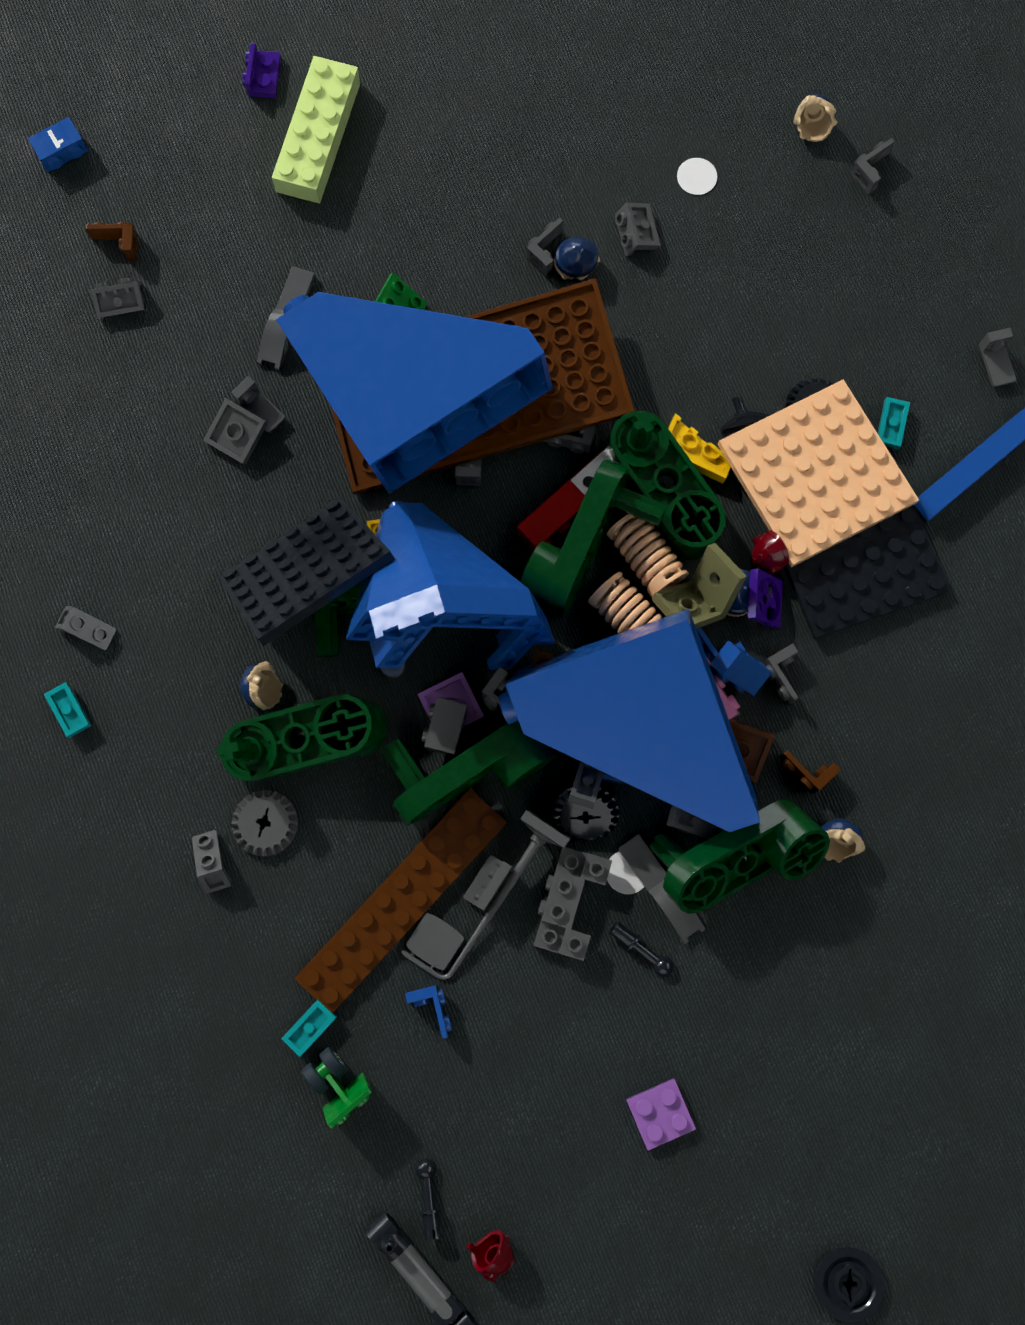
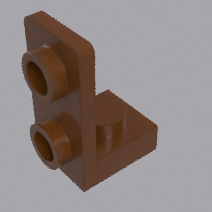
M95 222L85 225V230L91 240L119 239V249L124 253L127 260L137 261L138 234L133 224L127 222H118L117 224Z
M788 750L780 756L783 760L781 763L784 768L790 773L794 772L800 778V784L809 792L811 790L814 793L820 791L841 770L835 763L830 764L828 767L823 764L815 771L814 775L816 778H814Z

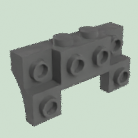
M562 847L554 876L549 875L545 890H548L549 894L547 901L541 900L538 915H541L542 918L533 946L584 961L591 935L571 930L585 880L605 886L612 860Z

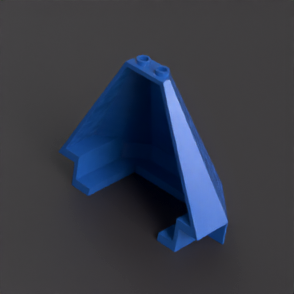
M395 501L389 505V509L384 511L380 518L376 536L391 551L395 559L362 581L346 640L370 642L376 668H400L433 627L501 629L496 635L499 647L487 660L488 667L491 670H498L499 667L504 670H511L534 644H555L547 617L530 590L429 510L425 504Z

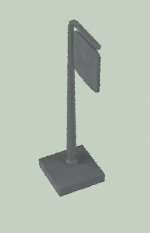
M526 810L521 820L534 833L531 837L532 841L451 970L447 974L441 975L435 972L433 968L445 970L464 941V937L451 925L430 913L425 914L406 943L413 953L409 954L402 950L401 954L439 980L451 978L540 846L544 847L546 842L564 848L571 838L565 833H560L559 829L532 811ZM414 954L432 966L428 967L427 965L419 961L417 958H415Z

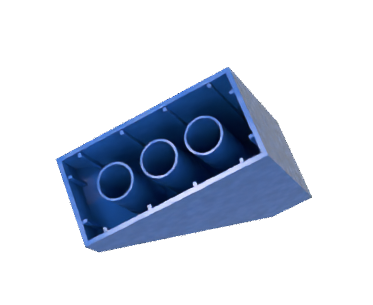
M317 292L311 297L300 295L293 298L285 305L284 314L276 319L367 463L389 494L553 389L545 352L530 330L525 327Z
M689 609L520 668L505 684L506 692L498 696L500 707L507 723L512 724L519 721L523 734L728 832L760 822L757 797Z

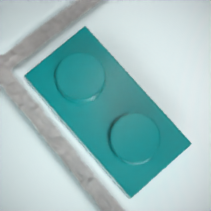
M890 397L885 398L877 433L886 447L897 450L901 447L910 402Z
M65 682L44 694L67 738H71L91 727L69 683Z
M317 999L281 1039L301 1057L333 1023L337 1016Z

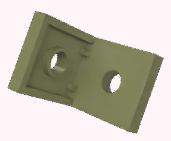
M716 543L707 546L691 581L655 593L652 601L666 617L687 610L689 607L695 627L698 629L726 617L747 576Z

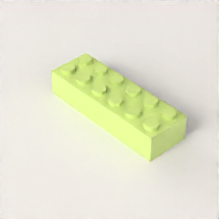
M313 56L272 175V181L277 193L320 204L360 86L358 67Z

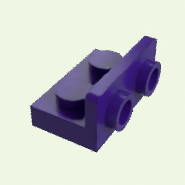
M250 43V50L246 51L245 54L247 72H243V86L247 88L248 95L251 97L276 99L281 54L280 52L257 50L256 43Z

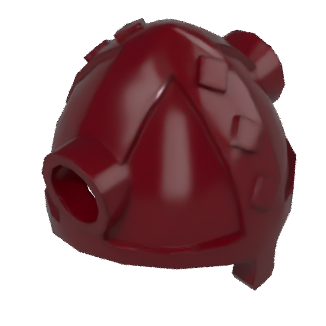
M769 530L752 539L754 547L751 554V563L754 566L769 570L771 575L788 566V550L776 532Z
M500 1230L492 1231L475 1245L468 1243L466 1247L471 1252L475 1269L483 1274V1278L491 1282H496L497 1277L506 1273L512 1268L514 1263V1255L509 1243L510 1237L503 1234Z

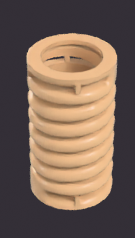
M628 514L608 530L607 536L611 540H615V547L620 549V554L625 557V561L628 564H631V569L636 572L637 578L641 579V584L647 587V592L653 598L655 593L678 585L688 576L689 572L686 570L681 571L683 567L681 562H674L677 559L676 554H669L671 547L664 546L666 544L664 538L658 539L661 533L657 530L654 531V524Z
M621 572L610 577L588 600V603L593 608L599 609V615L605 616V621L611 623L612 629L618 630V634L644 625L656 613V609L651 607L634 621L650 605L648 600L640 603L643 599L641 593L636 594L621 608L637 592L634 586L627 590L630 581L624 579ZM636 605H638L630 614H628ZM657 614L648 623L662 619L663 617L661 614Z

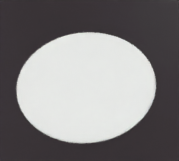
M691 158L680 165L677 172V180L681 188L686 192L701 195L713 189L717 182V172L709 161L702 158Z
M618 851L609 859L612 860V864L607 878L610 886L622 894H634L642 890L644 886Z

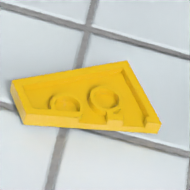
M675 413L668 427L672 435L699 473L723 484L731 466L722 451L714 444L706 443L697 435L699 432L693 427L689 429L681 422L682 418Z

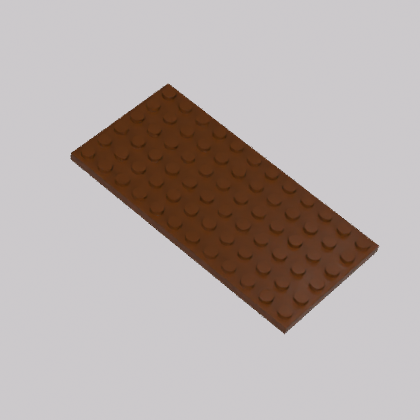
M596 278L465 316L467 318L528 328L545 352L553 389L417 477L617 420L623 415L634 411ZM331 406L353 494L356 495L384 487Z

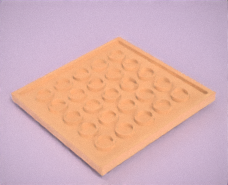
M844 379L718 442L720 450L768 530L776 532L785 543L791 568L919 501Z

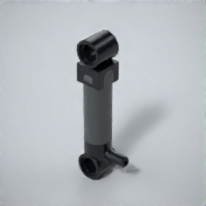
M384 1212L365 1229V1233L372 1244L384 1253L430 1310V1316L438 1325H479L471 1313L463 1308V1303L454 1292L448 1290L402 1233L398 1223L388 1212Z

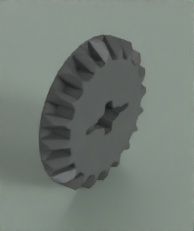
M262 790L244 797L237 804L231 826L233 836L245 851L257 856H271L283 851L293 841L297 832L298 818L294 806L285 796L275 791ZM267 814L271 825L270 827L266 826L261 833V825L258 824V820L264 819V816Z

